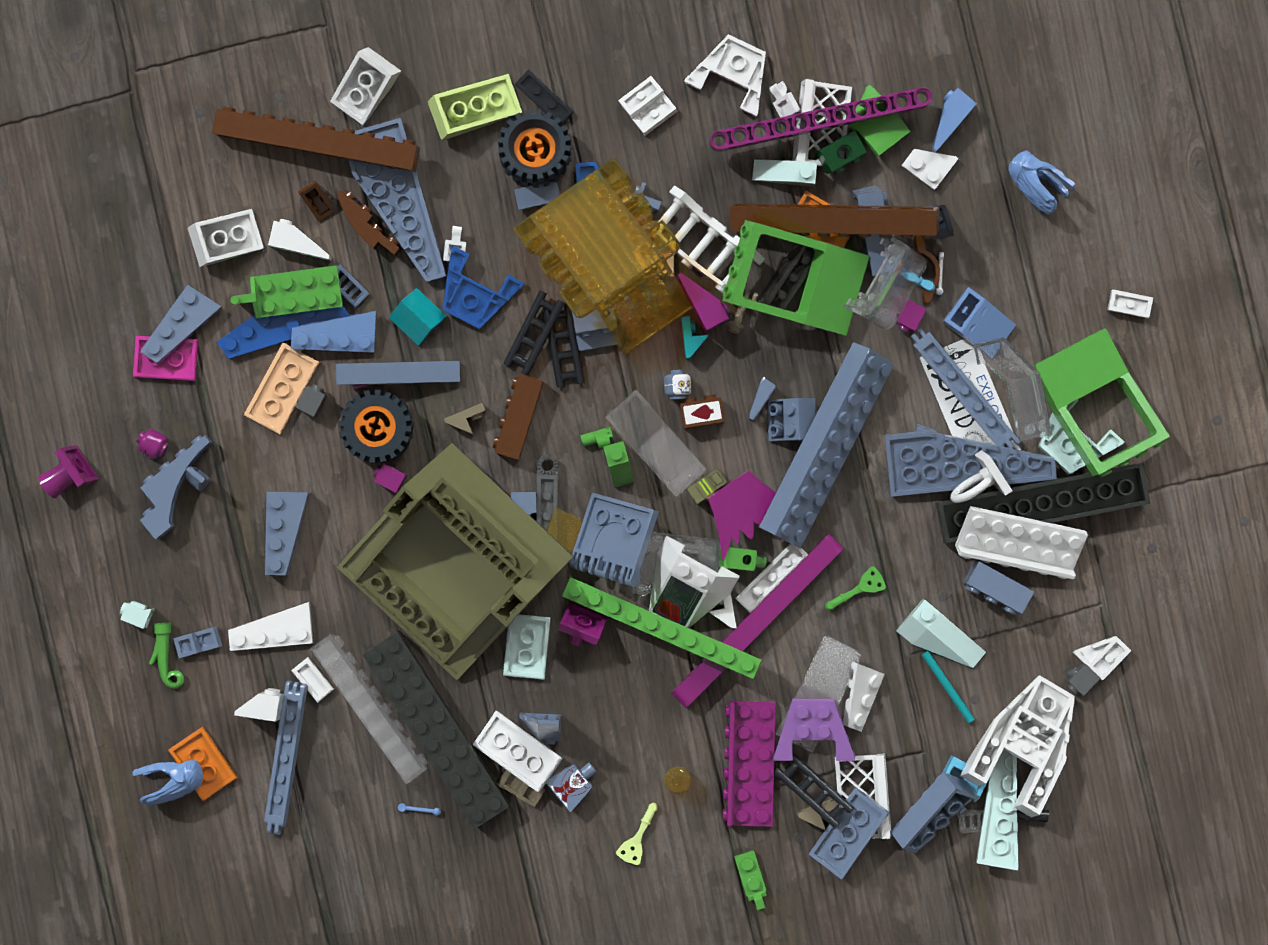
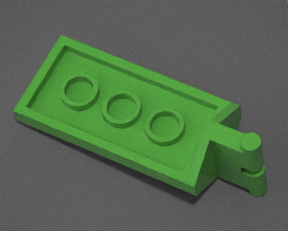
M337 265L250 277L251 294L232 296L230 299L232 304L252 302L256 318L343 307Z

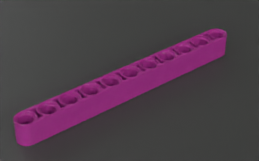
M921 87L718 130L712 134L709 145L713 151L723 152L916 111L928 106L932 100V93L929 89ZM917 94H924L926 102L920 103L917 100ZM903 98L906 101V107H899L896 100ZM876 103H884L886 111H878ZM856 107H863L866 110V115L859 116L856 113ZM843 111L846 119L838 120L835 113ZM817 115L824 116L826 123L823 125L818 124L815 121V117ZM798 119L803 120L806 127L803 129L797 128L795 121ZM776 124H783L785 132H776L774 126ZM762 128L765 131V136L762 138L757 137L754 130ZM737 132L743 133L745 140L742 142L736 141L734 134ZM715 137H722L725 144L717 146L714 144L713 139Z
M827 534L808 553V556L725 637L722 643L743 651L844 547L830 534ZM704 659L671 694L687 708L726 667Z

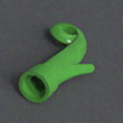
M155 623L154 633L156 634V641L149 664L153 665L156 659H158V668L163 683L171 689L180 688L184 683L183 674L176 670L169 672L168 657L171 623ZM173 675L176 676L177 682H173L170 678Z

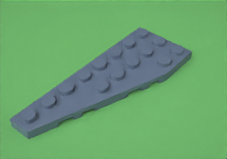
M401 118L355 131L357 135H363V132L375 134V138L383 139V136L393 137L396 142L403 143V139L407 140ZM349 160L353 176L425 281L430 282L447 277L417 172Z

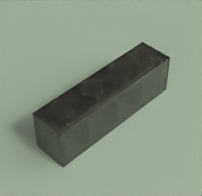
M795 243L756 302L785 310L809 274L815 253L814 249Z

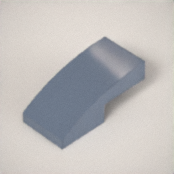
M557 181L550 182V185L546 187L542 183L539 184V188H534L532 185L514 190L518 210L561 201Z
M217 626L174 638L179 658L222 646Z

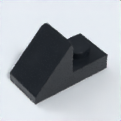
M934 206L939 207V233L932 239L954 236L946 206Z

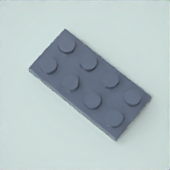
M857 787L854 788L847 798V801L854 807V810L850 814L844 810L836 818L840 822L836 829L829 824L809 853L811 857L841 880L846 876L890 813Z

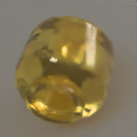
M683 766L671 767L665 773V786L672 793H684L691 785L690 773Z

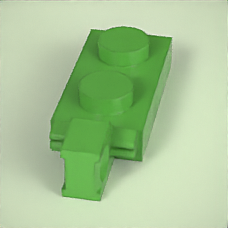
M754 850L734 856L746 896H748L749 901H755L757 910L765 908L762 897L767 896L766 888Z

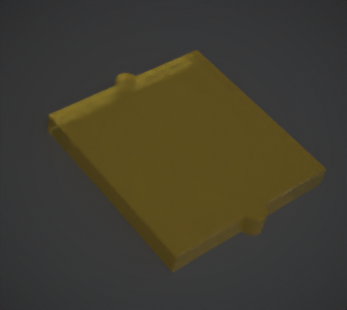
M555 508L546 532L567 552L572 554L583 520L573 516V513H567Z

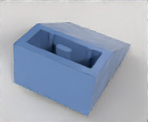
M969 287L965 289L942 321L945 326L991 358L994 357L1016 326L1014 322Z

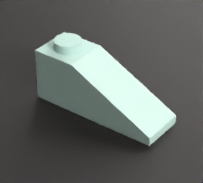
M754 160L752 181L814 187L817 163Z

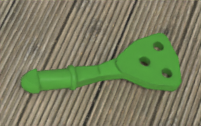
M870 567L862 575L859 584L854 589L844 594L841 593L838 597L828 601L825 604V608L833 610L842 603H846L853 595L861 592L875 593L884 590L886 585L882 575L875 567Z

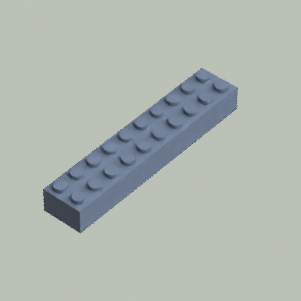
M852 343L759 528L801 549L894 366L892 362L870 348Z

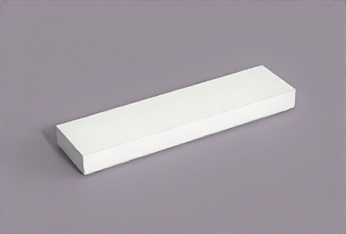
M789 544L735 599L751 613L808 554L802 548L800 549Z

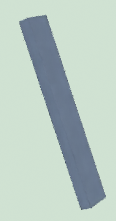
M459 361L335 364L336 385L460 382Z

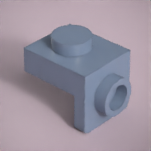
M642 182L641 187H636L633 198H636L635 204L643 206L642 210L646 212H659L661 202L643 195L646 183Z

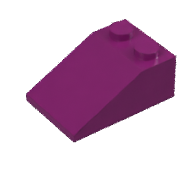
M680 273L677 275V280L705 333L728 322L730 311L725 302L721 304L719 299L684 274Z

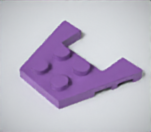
M792 699L774 754V760H793V740H835L836 761H855V753L850 745L849 737L844 729L843 721L834 699Z

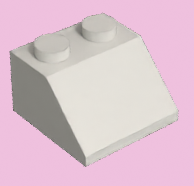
M265 689L264 692L257 694L237 709L234 715L276 722L280 720L284 694L280 693L279 689Z

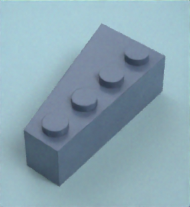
M942 772L928 790L922 794L921 798L910 807L906 815L896 823L891 834L903 849L916 853L936 836V830L947 827L950 824L949 819L956 813L961 815L967 810L965 806L973 800L975 803L980 797L967 781Z

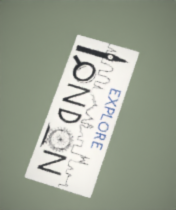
M965 339L943 347L1013 432L979 349ZM920 357L952 436L995 445L923 357ZM1013 440L1010 441L1015 449L1021 450L1019 445H1016Z

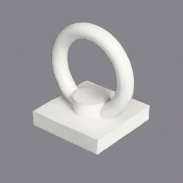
M981 450L975 456L983 469L958 485L953 490L950 498L954 503H961L975 497L993 484L1004 495L1012 492V489L992 458ZM980 482L978 485H976V486L973 487L972 489H970V490L964 492L965 490H967V489H968L969 487H971L972 485H974V484Z

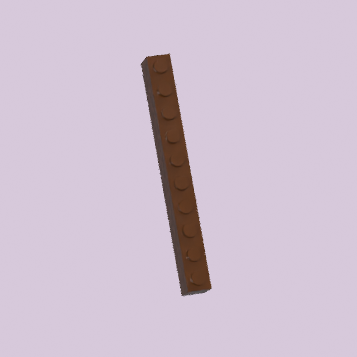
M225 106L223 110L216 109L212 133L217 136L416 172L420 147L415 145V141L403 139V143L396 142L395 138L383 136V139L375 138V134L363 132V135H357L354 130L343 128L341 132L336 131L335 127L323 125L322 128L315 127V123L303 121V124H297L294 119L283 117V121L276 120L275 116L263 114V117L255 116V112L243 110V113L235 112L236 109Z
M734 203L730 206V231H736L738 235H740V230L745 220L786 232L797 233L800 236L818 233V236L826 237L830 236V233L838 234L839 237H849L851 234H859V237H871V234H879L881 238H890L892 235H900V238H913V235H921L923 239H932L939 233V207Z

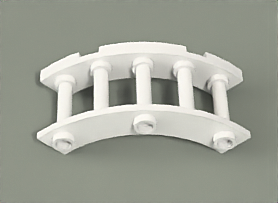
M674 186L669 191L675 197L674 203L655 226L647 221L643 223L649 229L647 233L655 240L659 238L683 259L681 262L690 270L692 267L713 282L716 285L715 288L723 294L729 274L721 281L714 276V273L728 256L735 251L740 238L738 236L734 237L726 231V227L715 218H710L702 211L703 208L687 193ZM685 206L691 212L689 214L690 218L670 241L661 231L680 207L683 208ZM702 221L709 227L708 233L688 256L677 245L696 222ZM720 236L727 241L726 247L706 270L695 260L714 237ZM755 250L753 261L760 265L765 258Z

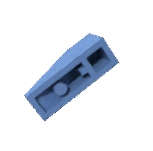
M959 88L954 92L950 90L943 98L945 103L941 109L931 150L934 153L977 104Z

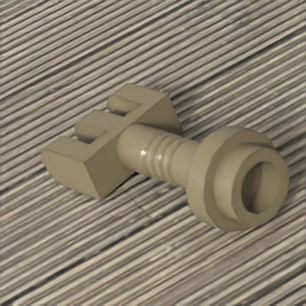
M746 290L745 299H748L750 290ZM754 292L752 296L753 301H756L758 293ZM738 306L734 320L729 321L727 324L729 327L728 331L735 334H740V331H743L744 326L741 325L746 307Z

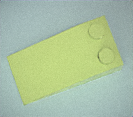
M509 74L433 95L428 101L441 140L513 117L519 112L520 114L522 113Z

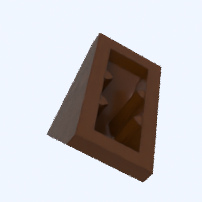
M316 181L298 191L318 222L336 211Z

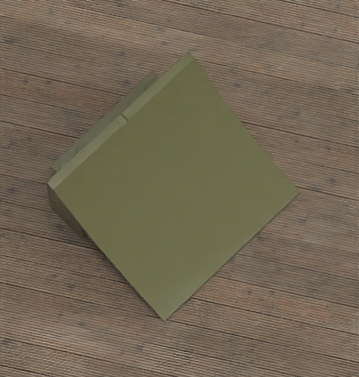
M452 443L400 489L383 510L385 514L337 568L450 675L458 680L573 556Z

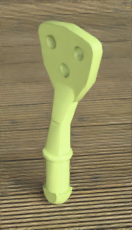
M656 803L649 804L635 836L625 841L616 851V854L624 861L635 865L640 864L642 835L647 826L651 824L650 822L657 811ZM634 846L635 850L632 851L630 847Z

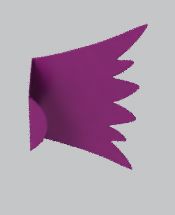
M750 470L735 477L706 498L709 500L716 522L722 561L728 552L731 537L738 544L739 530L748 538H753V522L758 525L761 524L765 511L767 512L776 494L775 491L753 475Z

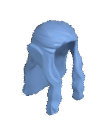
M1027 150L1017 154L1009 164L1008 170L1012 180L1038 211H1043L1047 215L1052 214L1056 210L1057 201L1042 185L1039 178L1047 180L1064 197H1068L1069 192L1062 183L1070 189L1075 187V183L1071 179L1066 178L1062 171L1049 163L1040 161Z
M194 759L187 760L182 764L175 762L155 763L135 769L132 772V776L163 771L172 778L161 790L141 797L139 801L144 805H156L183 797L199 788L204 778L201 765Z

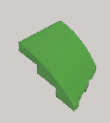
M868 85L861 100L881 95L871 85ZM876 103L878 111H886L884 103ZM856 107V113L859 116L866 115V110L863 107ZM898 114L848 125L852 131H856L861 141L865 140L876 156L882 154L910 132Z

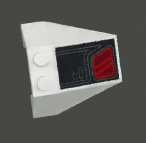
M666 536L656 556L649 611L690 628L731 593L740 576L722 566L718 573L681 553L685 545Z

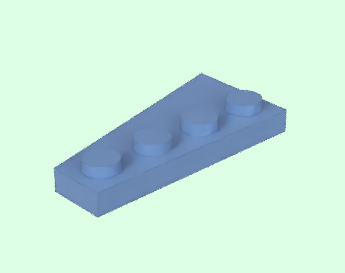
M376 311L292 327L291 349L374 352Z

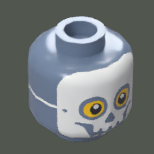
M671 370V374L664 377L665 395L670 396V400L686 399V396L691 393L690 376L683 374V370Z

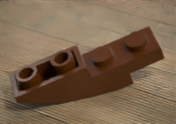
M339 191L337 194L342 209L350 224L362 239L374 250L381 244L393 255L397 256L401 251L397 247L400 243L391 236L387 239L381 234L384 230L375 223L372 226L370 225L374 219L371 215L373 211L364 204L359 206L354 201L357 198L348 191L345 194Z

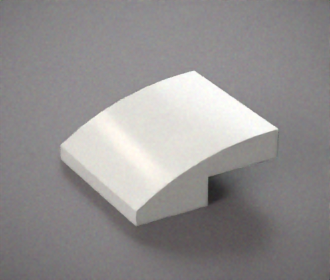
M652 76L618 100L644 136L678 112Z

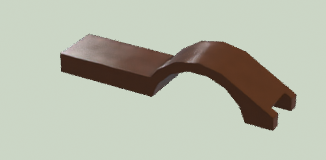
M913 235L916 255L926 258L933 267V283L936 289L940 279L938 261L930 252L926 251L925 241L921 238V235ZM935 289L933 291L925 290L922 293L923 304L931 302Z

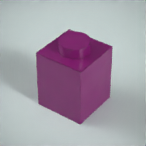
M907 300L895 324L899 325L898 329L908 334L910 331L915 332L926 308Z
M385 463L382 466L379 465L373 475L376 477L374 482L395 493L399 492L407 477L406 474Z

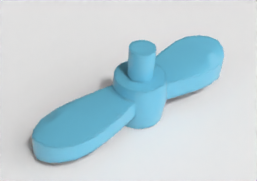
M912 272L904 274L906 280L916 283V285L925 288L927 291L935 289L933 282L924 280L921 276H916Z

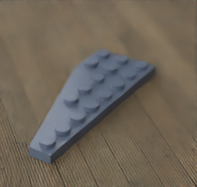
M927 430L885 435L891 497L954 490L966 479L983 469L975 456L981 450L992 458L1008 484L1057 479L1055 458L1051 456ZM978 482V483L972 485V486L969 487V488L975 487V486L978 485L980 482Z

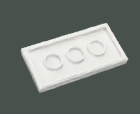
M495 711L473 743L476 748L537 792L542 790L563 759L498 711Z

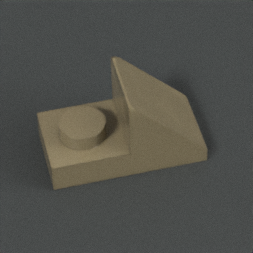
M480 403L444 420L447 424L474 434L468 419L471 418L474 421L483 417L486 409L484 404Z
M833 799L826 800L821 804L829 813L838 805ZM811 807L797 811L799 818L825 830L821 816Z

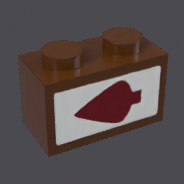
M716 394L706 395L704 400L696 401V397L683 399L684 403L680 404L684 429L725 422L721 397L716 398Z

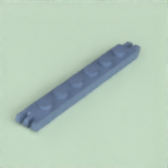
M920 328L917 332L922 337L921 339L915 334L911 335V338L915 341L914 348L995 445L1003 447L1006 445L1012 449H1015V447L1010 442L1011 440L1016 445H1020V440L930 332L925 334Z
M287 681L285 684L264 823L267 824V833L271 834L274 831V834L280 835L282 827H285L287 823L308 685L304 683L301 684V687L299 682H294L293 684L292 681Z

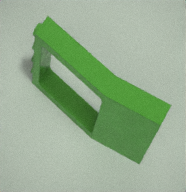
M745 220L740 230L739 243L734 251V261L729 268L727 285L723 289L722 301L846 336L869 256ZM761 234L807 246L815 251L797 312H791L743 297Z
M1106 328L1029 367L1052 413L1092 476H1106L1112 472L1111 468L1118 465L1120 468L1130 463L1129 458L1133 456L1139 458L1147 454L1146 449L1152 446L1154 449L1165 444V439L1170 437L1128 372ZM1116 380L1149 430L1150 435L1101 462L1067 410V405Z

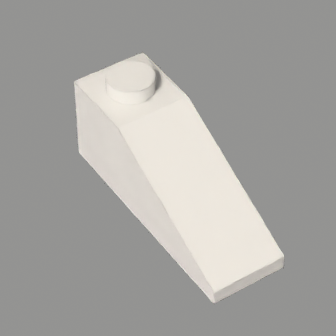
M280 219V222H273L268 243L270 247L331 261L332 257L292 225V221Z

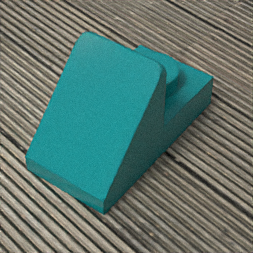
M690 316L681 317L685 358L690 359L707 339L708 335L692 337V333H695V322L690 321Z

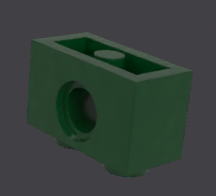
M854 130L818 150L815 154L827 174L831 172L837 174L845 169V164L851 162L853 165L862 160L861 155L867 151ZM839 149L845 151V159H841L838 156Z

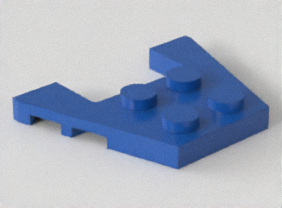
M452 246L442 310L480 329L524 285V282L507 274L499 292L496 293L461 274V270L470 254Z

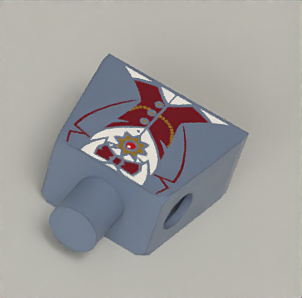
M590 762L581 769L573 763L550 776L546 784L571 812L593 787L588 779L597 771Z

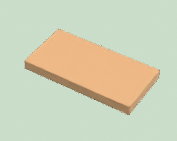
M282 343L244 415L281 435L320 362Z

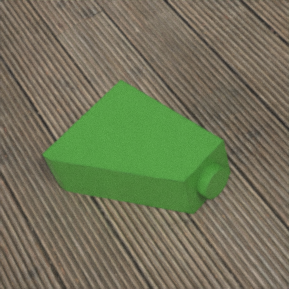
M624 442L604 446L614 487L634 483Z

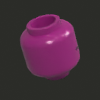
M149 429L146 433L142 431L136 441L139 443V452L151 459L162 458L169 446L167 437L154 429Z

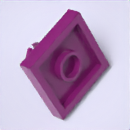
M569 601L558 630L572 635L569 641L575 646L582 645L583 640L597 645L608 616Z

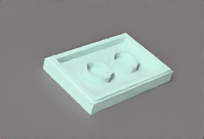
M519 614L508 625L503 676L545 679L551 617Z

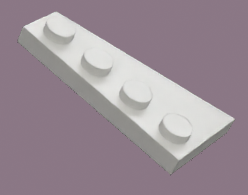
M310 602L228 630L230 651L313 643Z

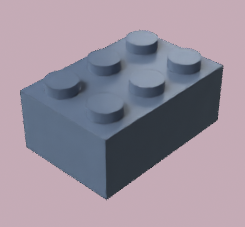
M979 561L973 562L962 582L966 584V590L977 595L982 593L985 595L983 597L984 600L995 605L1000 603L1003 605L1002 610L1013 615L1023 613L1034 593Z

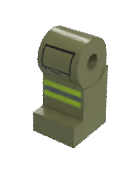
M716 469L687 488V491L698 504L728 481L721 471Z

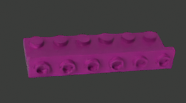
M730 701V705H726V718H729V726H725V738H729V747H725L724 759H728V767H724V780H728V788H724L723 801H727V809H723V821H727V827H772L776 702Z

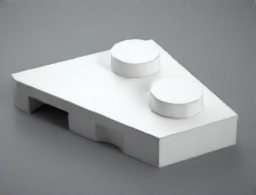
M914 149L901 167L934 191L958 158L956 156Z
M1113 636L1074 650L1072 653L1083 663H1086L1103 681L1131 650L1117 636Z

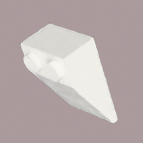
M369 47L360 50L330 102L364 125L392 88L401 70Z
M252 209L197 222L188 227L199 267L264 249Z

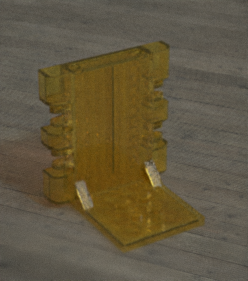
M614 157L512 229L529 253L542 256L541 262L538 265L547 278L559 284L563 283L559 294L577 318H583L596 310L623 353L626 354L687 312L692 306L666 261L680 249L678 239L663 220L660 222H650L653 218L651 214L653 209L642 192L638 195L631 194V179Z

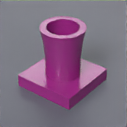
M77 445L63 447L54 452L61 463L38 476L42 488L49 496L55 499L73 482H75L77 487L93 484L99 479Z

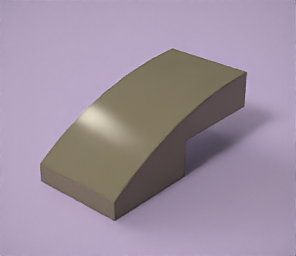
M505 770L498 782V786L516 795L517 798L533 807L536 806L545 791L544 788L540 792L535 791L508 770Z

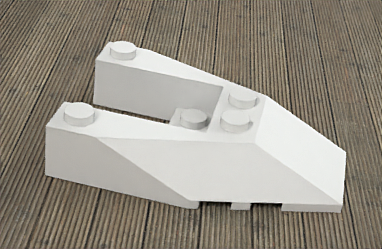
M1040 675L1036 677L992 721L969 757L960 776L977 786L986 784L1004 749L1033 766L1014 808L1030 817L1040 815L1067 759L1066 748L1067 743H1069V725L1072 721L1075 696Z

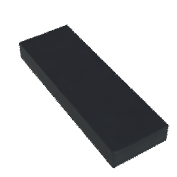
M529 69L515 83V86L545 114H547V111L552 113L554 120L558 117L563 124L574 113L565 102Z

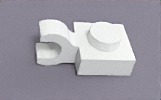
M783 81L770 87L771 93L776 98L773 105L780 117L794 115L800 111L792 93L786 94L787 87Z
M452 227L451 240H445L443 261L450 260L452 246L465 251L466 242H460L462 227Z

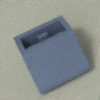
M815 398L768 400L769 441H803L816 416Z

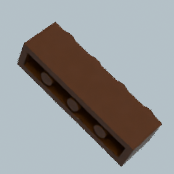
M519 374L518 378L514 377L511 386L514 392L512 397L508 396L505 408L508 411L506 417L502 416L499 428L502 430L500 436L495 437L492 448H495L494 453L516 460L520 459L544 383L542 380Z

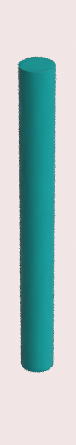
M924 652L922 657L967 723L975 720L930 652Z

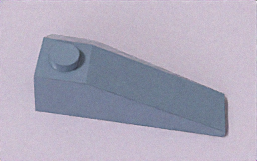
M520 712L519 718L538 740H543V744H556V741H560L562 715Z

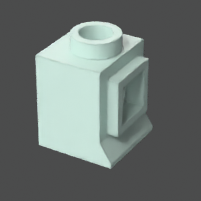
M131 601V603L124 602L120 610V614H122L120 620L144 629L148 627L155 609H147L148 606L136 601Z

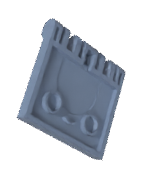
M592 493L572 553L573 557L569 562L570 568L582 572L588 570L592 575L636 587L641 577L640 568L659 512Z

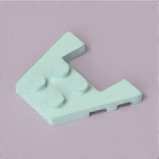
M1078 399L1067 405L1068 411L1078 402ZM1052 413L1038 448L1047 456L1054 457L1055 463L1069 475L1085 466V463ZM1109 430L1097 444L1083 433L1098 458L1124 443L1112 430Z

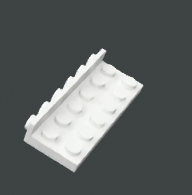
M970 506L955 546L958 554L965 559L974 558L985 563H998L1004 567H1017L1023 571H1036L1042 575H1055L1061 579H1075L1076 574L1073 569L1088 534L1085 530Z

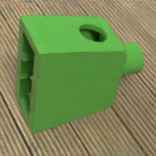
M718 546L716 567L722 566L730 569L755 571V567L765 568L766 556L757 555V550L729 547L726 557L722 561L721 549ZM745 556V557H746V560H745V562L743 563L742 559H743V557Z

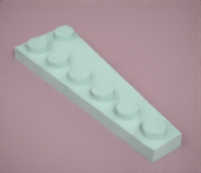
M1004 749L988 781L976 863L1018 870L1017 809L1014 808L1017 801V757Z

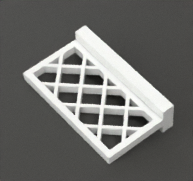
M805 79L801 82L798 105L800 111L798 114L813 111L817 106L821 109L825 108L822 102L829 97L835 105H841L833 96L838 90L846 91L845 100L841 104L850 103L852 87ZM816 87L823 88L828 94L821 101L815 95ZM841 111V113L843 114V120H845L846 115L843 111ZM823 117L819 121L815 119V121L819 124L825 119V117ZM798 119L796 127L799 129L805 128V122ZM848 125L842 126V130L840 127H836L827 133L824 130L820 131L823 136L816 142L810 136V133L795 136L792 161L817 163V166H822L819 159H808V151L812 147H815L817 151L820 150L817 144L824 138H826L829 144L833 143L828 135L835 129H837L841 137L847 135ZM842 149L838 150L839 157L844 159L845 151Z
M885 753L855 756V761H860L857 764L849 761L854 768L848 775L840 770V761H836L835 757L837 792L841 796L849 797L842 791V784L847 779L870 798H872L871 796L875 792L874 801L890 812ZM863 760H872L873 769L868 774L859 767ZM856 768L866 776L859 785L849 778ZM872 772H873L874 779L870 777V774H871ZM841 775H843V776L845 777L842 782H841ZM867 778L874 783V790L870 795L860 787ZM890 813L879 827L878 833L874 834L872 839L891 838Z

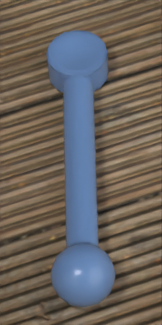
M404 803L398 805V810L401 812L410 810L433 813L435 816L441 814L439 808L406 806Z

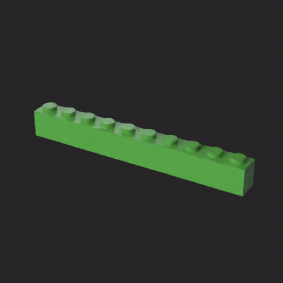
M571 577L563 593V597L751 679L755 680L762 660Z

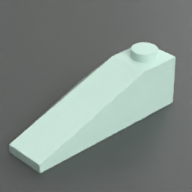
M924 599L919 602L896 630L911 644L972 668L986 653Z

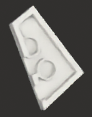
M852 661L851 669L854 672L853 679H849L848 687L851 688L850 698L846 700L843 725L862 732L885 674Z

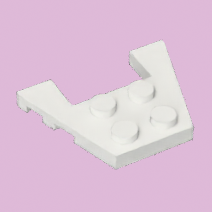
M728 34L708 57L687 76L684 83L701 91L709 72L717 74L748 89L740 110L757 117L766 52Z

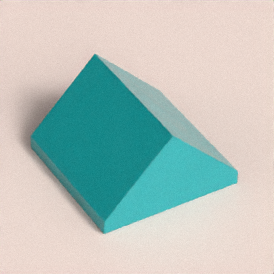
M416 288L398 304L389 319L420 346L447 316Z

